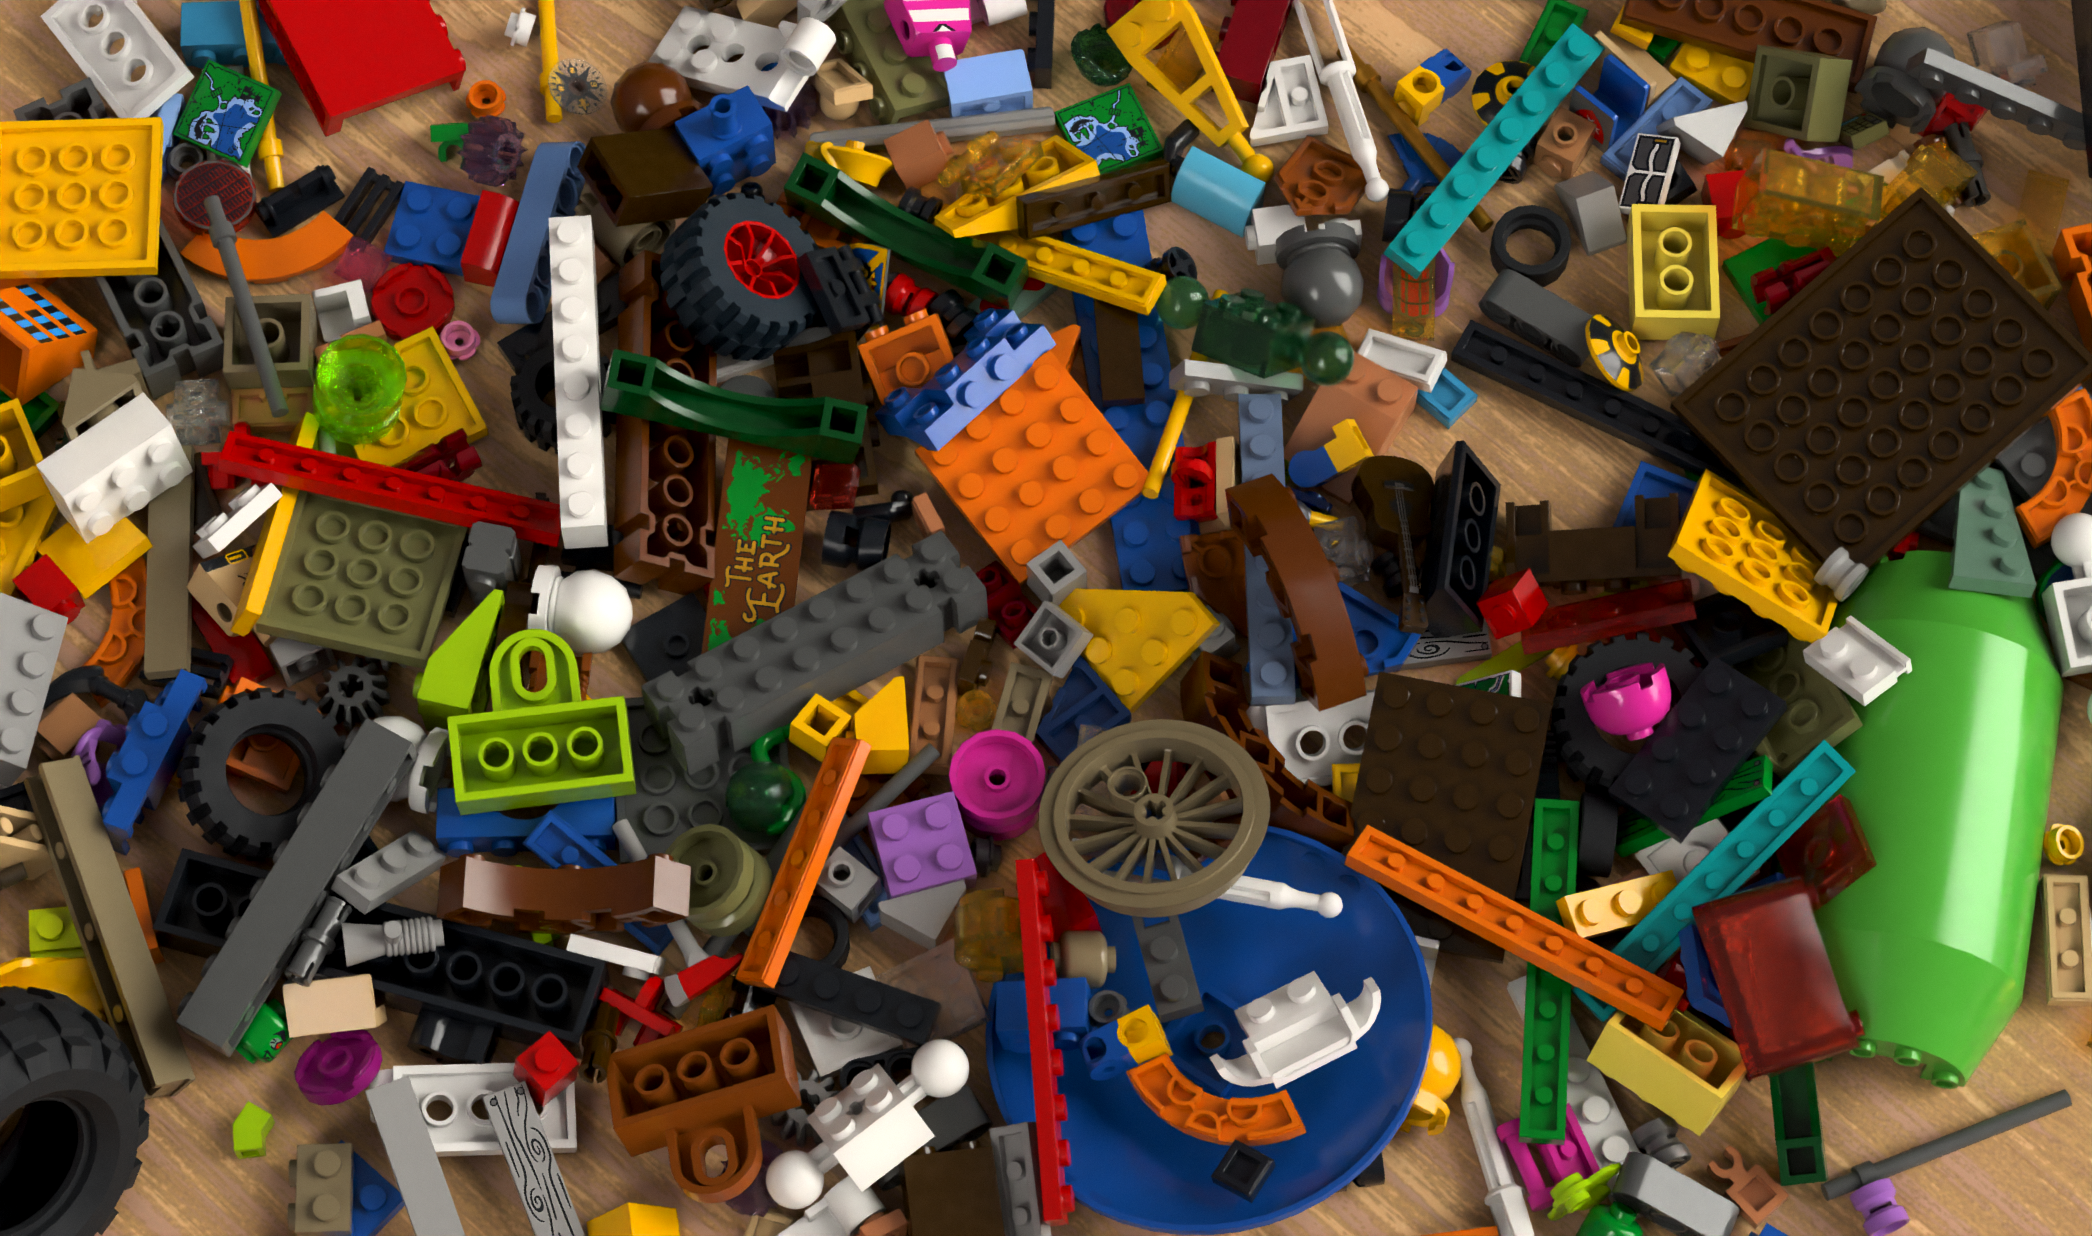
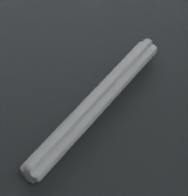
M1052 107L929 120L936 133L942 130L945 132L949 142L1047 132L1055 129V114ZM922 121L813 132L810 134V140L820 143L831 142L834 146L844 147L847 140H855L865 144L864 151L884 150L886 146L883 140Z

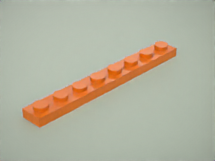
M1368 824L1346 856L1344 865L1375 880L1661 1032L1682 999L1683 989Z

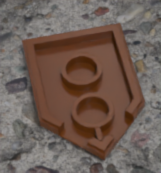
M1308 135L1279 169L1274 178L1297 217L1349 214L1365 194V186L1367 184L1361 167L1354 161L1352 155Z
M1233 529L1223 530L1218 533L1179 536L1189 592H1194L1205 606L1209 605L1215 613H1223L1231 621L1235 630L1248 639L1244 542Z

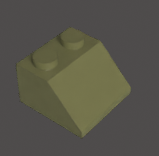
M1757 45L1744 127L1805 141L1839 142L1853 60L1820 53Z

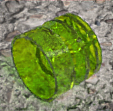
M367 334L346 335L332 342L319 359L312 395L314 417L323 431L337 441L358 445L373 443L385 437L398 421L407 381L405 363L397 350L383 339ZM354 395L361 396V401H355Z

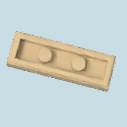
M2043 874L2041 878L2047 1005L2091 1007L2092 947L2088 876Z

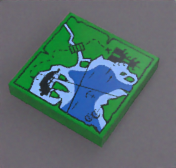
M208 59L173 135L247 168L282 92Z
M1130 83L1054 112L1055 122L1064 140L1095 159L1100 175L1144 164L1162 157L1163 148Z

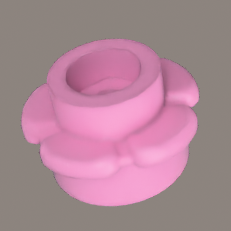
M453 321L447 324L439 335L451 360L459 358L461 361L470 359L476 353L475 348L480 345L478 332L473 330L471 325L464 321ZM463 340V344L457 345L456 341Z

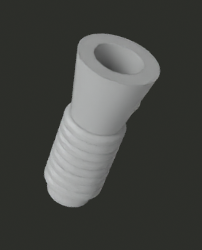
M427 916V918L421 917L420 919L415 918L414 920L410 918L408 921L406 919L402 921H386L383 925L341 923L347 967L384 955L396 957L398 955L403 956L404 954H416L417 952L423 953V951L427 953L429 950L434 952L436 947L445 946L442 920H432L431 916Z

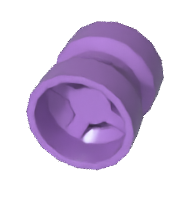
M1890 1178L1869 1183L1853 1192L1849 1197L1855 1210L1862 1212L1865 1219L1863 1227L1868 1236L1888 1235L1905 1226L1910 1221L1905 1208L1898 1205L1894 1198L1896 1189Z

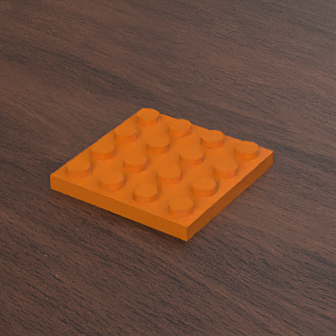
M1048 350L1036 359L1027 372L939 451L927 450L923 446L915 450L916 457L1003 567L1018 581L1019 586L1027 582L1028 579L1026 563L1060 539L1068 549L1072 548L1141 496L1149 473L1051 350Z

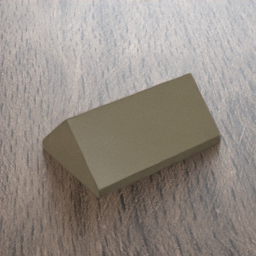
M73 368L62 418V425L69 442L143 393L139 380L134 374Z

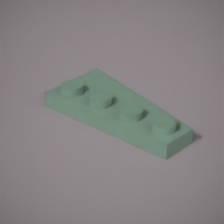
M1987 467L1955 496L1954 512L1956 513V521L1952 532L1954 546L1950 556L1952 570L1948 580V588L2031 598L2036 588V581L2003 470Z

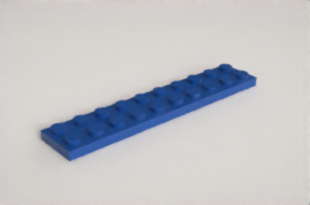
M1143 209L1061 231L1063 242L1145 268V265L1152 260ZM1071 291L1076 322L1078 326H1081L1080 346L1089 399L1149 472L1176 398L1175 389H1169L1171 365L1159 298L1149 316L1137 313L1145 404L1103 407L1093 298ZM1182 431L1176 447H1185ZM1175 450L1158 497L1156 499H1149L1142 494L1110 518L1122 590L1189 592L1179 536L1200 535L1199 524L1195 520L1177 521L1174 517V482L1171 480V466L1175 462Z

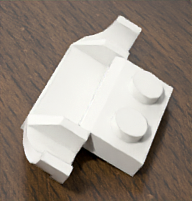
M1312 971L1234 1010L1241 1028L1248 1037L1242 1041L1247 1054L1233 1060H1225L1218 1054L1209 1058L1222 1078L1230 1083L1249 1087L1273 1083L1277 1089L1357 1049L1356 1041L1370 1029L1380 1010V989L1373 978L1369 977L1363 980L1364 987L1361 994L1346 1004L1340 993L1330 996L1315 971Z

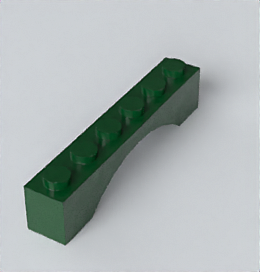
M804 152L784 186L788 206L867 244L891 249L890 255L1002 309H1012L1029 278L1027 259L988 241L966 236L954 238L940 227L921 220L875 195L841 170Z
M614 349L610 360L600 409L851 466L862 443L868 408L866 405L826 396L807 399H782L737 393L690 378L672 369L657 358Z
M1795 910L1748 914L1752 959L1769 1072L1781 1186L1825 1182L1829 1180Z

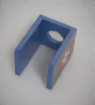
M1608 54L1604 58L1598 89L1591 95L1583 87L1577 85L1572 90L1569 111L1597 124L1593 145L1605 153L1644 114L1650 85L1612 54Z

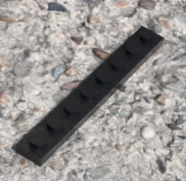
M1470 320L1452 351L1451 361L1697 476L1701 477L1705 469H1708L1757 500L1759 499L1677 415L1473 320Z

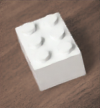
M144 392L36 464L60 512L86 543H89L97 536L106 534L121 519L144 508L149 501L168 488L179 484L184 477L193 472L171 423Z

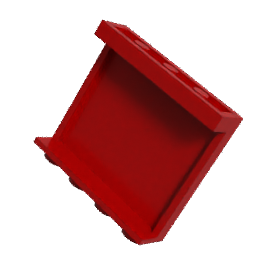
M256 0L258 9L325 137L340 132L343 120L448 82L453 91L460 88L464 72L466 71L464 57L458 48H453L448 39L446 23L441 15L435 14L430 5V0Z

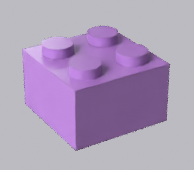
M954 791L868 813L867 827L888 900L963 879L966 890L976 887L977 871Z

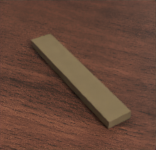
M192 444L181 446L193 472L184 477L179 484L168 488L149 501L148 539L153 547L147 551L144 674L148 680L177 677L181 669L191 673L192 594L186 586L193 576L194 454L196 451Z

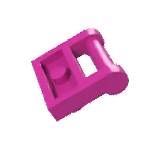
M1570 1103L1566 1104L1564 1145L1535 1143L1554 1186L1546 1188L1527 1144L1518 1142L1520 1118L1505 1122L1496 1128V1133L1501 1143L1507 1144L1530 1194L1527 1201L1533 1212L1552 1206L1554 1199L1549 1193L1566 1177L1579 1172L1583 1179H1587L1600 1170Z

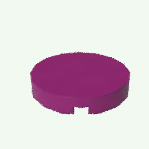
M359 1029L329 1033L332 1038L325 1040L323 1043L318 1039L305 1050L298 1060L294 1074L299 1090L309 1102L321 1106L339 1104L355 1097L369 1086L378 1074L383 1060L381 1048L367 1030Z

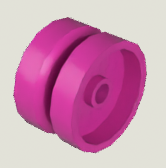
M1000 729L979 732L964 741L952 757L949 771V792L954 791L964 829L979 838L986 839L987 835H992L995 841H1002L1020 836L1032 828L1038 820L1040 803L1046 788V772L1042 755L1032 742L1016 732Z

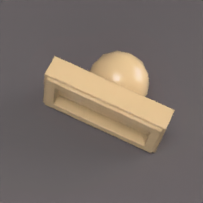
M841 58L823 61L816 74L809 76L807 82L820 93L819 104L822 112L832 120L844 121L851 118L858 110L860 101L873 99V85Z

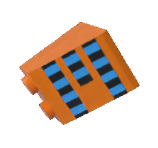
M39 282L1 289L0 390L12 400L18 398L21 406H23L70 375L73 368L82 367L84 363L80 352L89 349L91 357L94 359L98 330L88 319L77 314L58 295L51 293Z

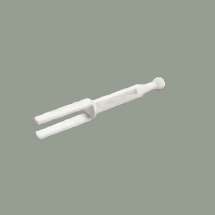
M1294 0L1293 4L1320 83L1330 89L1353 159L1363 171L1367 182L1365 186L1366 196L1373 202H1381L1387 198L1389 186L1385 180L1381 179L1377 167L1376 146L1353 82V77L1357 72L1333 0H1323L1343 61L1330 63L1326 67L1305 7L1300 0Z
M1111 848L1085 855L1098 858ZM1147 853L1138 866L1145 867ZM1157 853L1154 869L1167 871L1161 853ZM1170 855L1177 879L1193 874L1177 856ZM1125 857L1124 859H1122V860L1119 861V862L1124 863L1125 860L1127 859V857ZM1106 870L1103 873L1114 877L1117 872ZM1131 875L1128 882L1142 883L1143 876ZM1241 876L1229 890L1217 898L1277 910L1285 908L1318 911L1321 916L1326 918L1336 917L1343 908L1342 900L1336 893L1325 892L1321 895L1293 889L1282 882ZM1157 878L1152 879V883H1161L1169 881Z
M1454 1038L1453 1040L1461 1054L1460 1100L1489 1191L1484 1199V1203L1490 1207L1499 1236H1535L1523 1198L1525 1188L1515 1184L1503 1143H1501L1496 1133L1498 1126L1487 1091L1479 1082L1471 1061L1472 1045L1464 1038Z

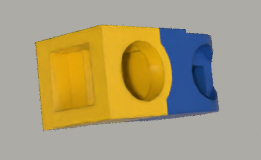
M1443 49L1399 80L1393 98L1416 127L1419 128L1428 120L1433 110L1448 98L1456 95L1465 86L1472 71L1448 49Z
M1345 419L1332 427L1337 436L1334 440L1314 451L1304 450L1292 457L1288 472L1295 484L1307 488L1322 486L1362 464L1367 458L1374 456L1354 419Z
M1149 1004L1088 1033L1078 1044L1090 1078L1097 1081L1113 1078L1122 1073L1126 1068L1130 1069L1165 1053L1169 1057L1173 1055L1161 1022Z

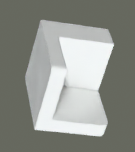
M361 279L312 291L325 344L342 341L340 335L372 323Z

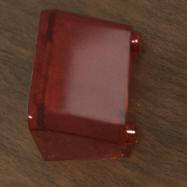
M1801 874L1692 907L1694 918L1744 1065L1751 1080L1761 1081L1861 1048L1859 1037L1866 1035L1858 1010L1849 1011L1842 999L1815 920L1814 908L1821 906L1816 887L1812 880L1805 882Z

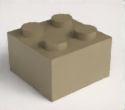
M311 295L252 296L281 387L315 386L314 368L316 367L317 357L314 349L317 348L318 317ZM225 297L223 374L230 393L231 389L263 388L235 299L234 297Z

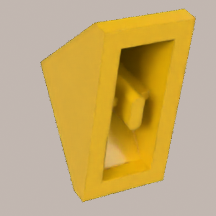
M627 1202L586 1222L588 1236H680L677 1210L670 1207Z

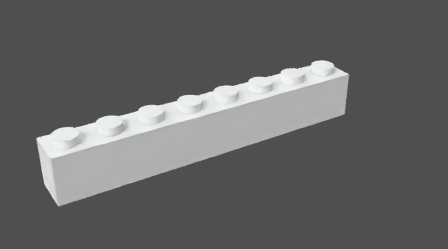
M591 215L548 218L561 531L565 549L608 546L603 417L602 410L600 409L602 394L593 225Z

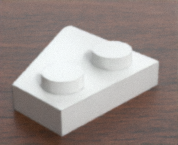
M1311 55L1271 61L1264 90L1258 103L1254 124L1249 134V145L1255 147L1301 139L1307 135L1312 137L1328 134L1329 125Z

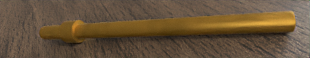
M1348 44L1357 71L1353 77V82L1362 93H1368L1441 183L1451 171L1450 167L1381 84V76L1371 64H1365L1350 44ZM1338 49L1336 54L1341 59V61H1343L1340 50ZM1480 204L1468 216L1481 233L1489 230L1494 224V221Z

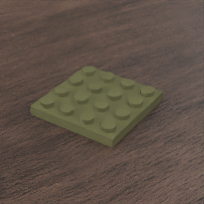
M299 490L260 618L256 622V632L425 669L428 658L432 654L470 528Z

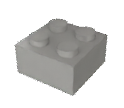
M1044 600L1014 645L1051 675L1064 678L1094 634L1059 606Z
M280 637L269 645L275 664L287 687L337 664L331 648Z

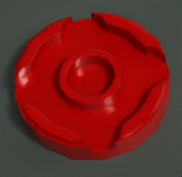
M406 263L387 270L376 281L372 291V316L375 321L380 320L386 335L396 341H402L432 326L437 335H439L443 328L451 322L455 311L453 289L446 276L433 266L423 264V266H413L412 263Z

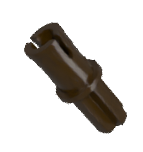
M602 1002L598 1008L593 1010L589 1030L582 1036L584 1052L578 1068V1074L580 1078L589 1083H593L596 1069H598L597 1083H601L606 1079L611 1053H614L617 1049L618 1040L615 1037L620 1012L617 1007L610 1006L609 1002Z

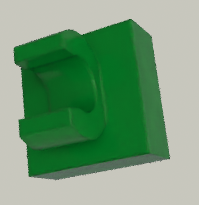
M475 122L430 125L431 142H442L438 148V157L441 162L448 161L447 149L450 145H457L461 148L462 161L470 159L471 148L466 141L476 139Z

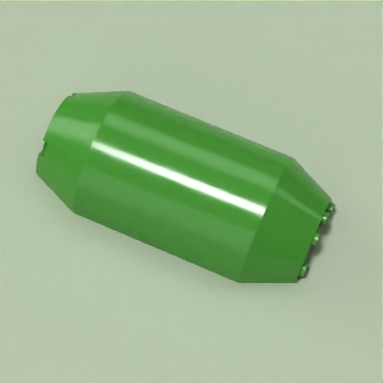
M1922 550L1906 551L1904 558L1891 561L1886 556L1867 573L1856 590L1843 602L1839 601L1836 606L1828 632L1835 626L1841 628L1846 624V618L1851 615L1911 659L1912 672L1909 674L1904 672L1899 675L1897 683L1865 707L1844 692L1863 726L1833 748L1856 772L1773 853L1770 875L1782 873L1789 875L1791 907L1795 910L1814 1063H1822L1824 1060L1832 1061L1839 1047L1849 1049L1850 1054L1862 1058H1872L1876 1055L1894 1058V1062L1903 1066L1915 1067L1922 1063L1924 1065L1920 1073L1921 1079L1931 1080V1084L1939 1088L1954 1089L1958 1086L1964 1087L2019 1009L2023 1000L2043 840L2046 830L2064 697V685L2033 596L2027 598L1948 588V580L1952 570V565H1950L1951 552ZM1780 902L1769 906V909L1764 911V913L1780 906Z

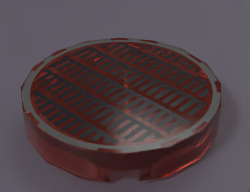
M223 160L203 161L190 166L178 177L173 188L174 212L180 223L192 233L203 236V233L209 234L208 229L211 225L203 200L212 195L219 196L226 219L233 224L235 233L242 230L252 220L257 205L256 186L250 175L238 165Z

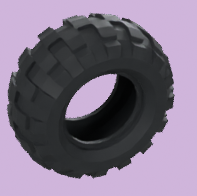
M16 986L0 987V1123L15 1110L24 1106L21 1117L12 1134L0 1149V1236H94L97 1232L102 1235L119 1213L114 1208L124 1190L133 1187L142 1165L136 1154L137 1148L148 1139L150 1114L144 1110L145 1101L143 1099L146 1091L126 1044L117 1038L112 1027L68 996L34 987H28L27 990Z

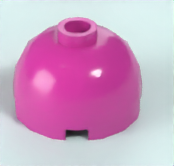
M1653 662L1622 668L1606 674L1607 681L1598 688H1596L1594 680L1581 688L1580 694L1591 721L1600 730L1609 734H1627L1630 741L1642 739L1653 734L1652 726L1660 722L1670 709L1671 687L1664 663L1661 662L1656 669Z

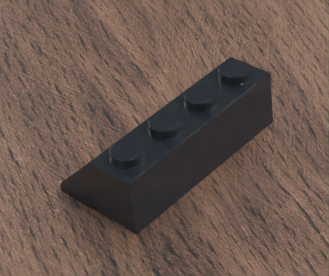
M1464 440L1455 442L1436 470L1430 513L1432 527L1426 539L1425 558L1420 565L1422 579L1420 593L1425 595L1427 629L1435 638L1476 633L1483 630L1484 617L1476 603L1488 589L1501 484Z

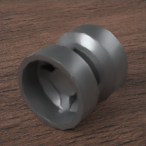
M1669 1115L1651 1120L1632 1133L1638 1148L1645 1150L1646 1155L1659 1160L1673 1169L1681 1167L1692 1157L1687 1145L1680 1142L1676 1137L1678 1126Z

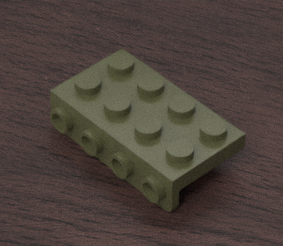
M848 0L825 21L835 34V43L838 51L845 55L849 65L873 85V99H868L869 108L874 119L879 120L881 125L895 124L899 118L949 106V95L944 72L933 69L930 56L910 57L905 54L885 11L884 0Z
M1788 630V645L1731 666L1786 701L1788 709L1751 754L1753 759L1765 754L1773 763V772L1782 780L1822 740L1825 739L1834 747L1863 726L1842 689L1805 663L1803 650L1810 646L1811 643L1794 638Z

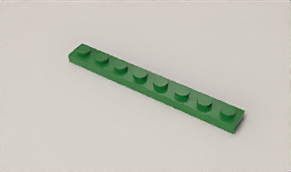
M1535 798L1529 909L1564 927L1556 901L1564 896L1576 894L1579 801ZM1528 961L1526 970L1518 1142L1564 1145L1572 985Z

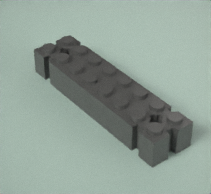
M90 77L59 90L62 99L48 105L43 97L13 110L17 121L111 119L110 116H107L104 104ZM160 217L158 275L93 276L132 357L137 358L153 400L183 387L182 376L195 370L199 378H203L223 369L224 343L210 315H207L204 303Z
M942 530L913 544L912 556L902 559L896 553L688 661L687 673L677 677L670 670L643 684L641 689L646 716L663 740L667 737L670 738L672 753L686 773L691 776L719 761L718 750L730 745L733 751L736 752L776 728L791 723L815 693L831 702L944 643V632L954 627L961 634L976 626L980 616L988 618L986 587L969 565L962 569L960 568L959 552Z

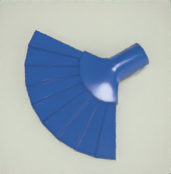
M1401 133L1388 135L1408 176L1401 190L1412 191L1414 196H1416L1423 187H1437L1440 184L1439 180ZM1422 133L1450 169L1463 156L1462 152L1460 153L1453 144H1449L1441 137L1438 138L1429 133Z

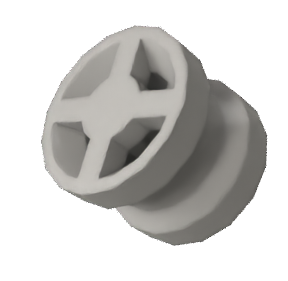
M1839 547L1820 567L1814 577V581L1820 586H1829L1834 592V597L1843 602L1864 580L1869 568L1862 563H1854L1849 559V552L1843 547Z

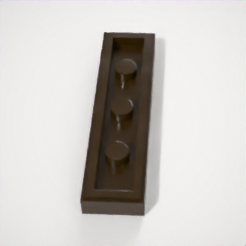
M1159 159L1017 196L1018 236L1028 240L1172 202L1170 163L1164 159Z

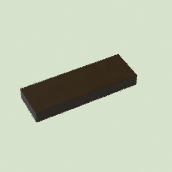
M1093 298L1103 407L1145 404L1137 312Z

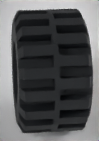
M546 340L540 343L541 349L537 352L531 348L525 353L526 362L520 360L514 367L516 376H511L510 386L512 392L510 394L520 430L524 429L525 437L531 443L537 440L538 448L546 452L550 446L554 447L555 454H558L556 408L543 402L546 394L555 388L554 345H550L549 341ZM600 353L601 394H603L610 360L606 355L601 357ZM602 410L603 437L607 438L612 432L611 424H616V413Z

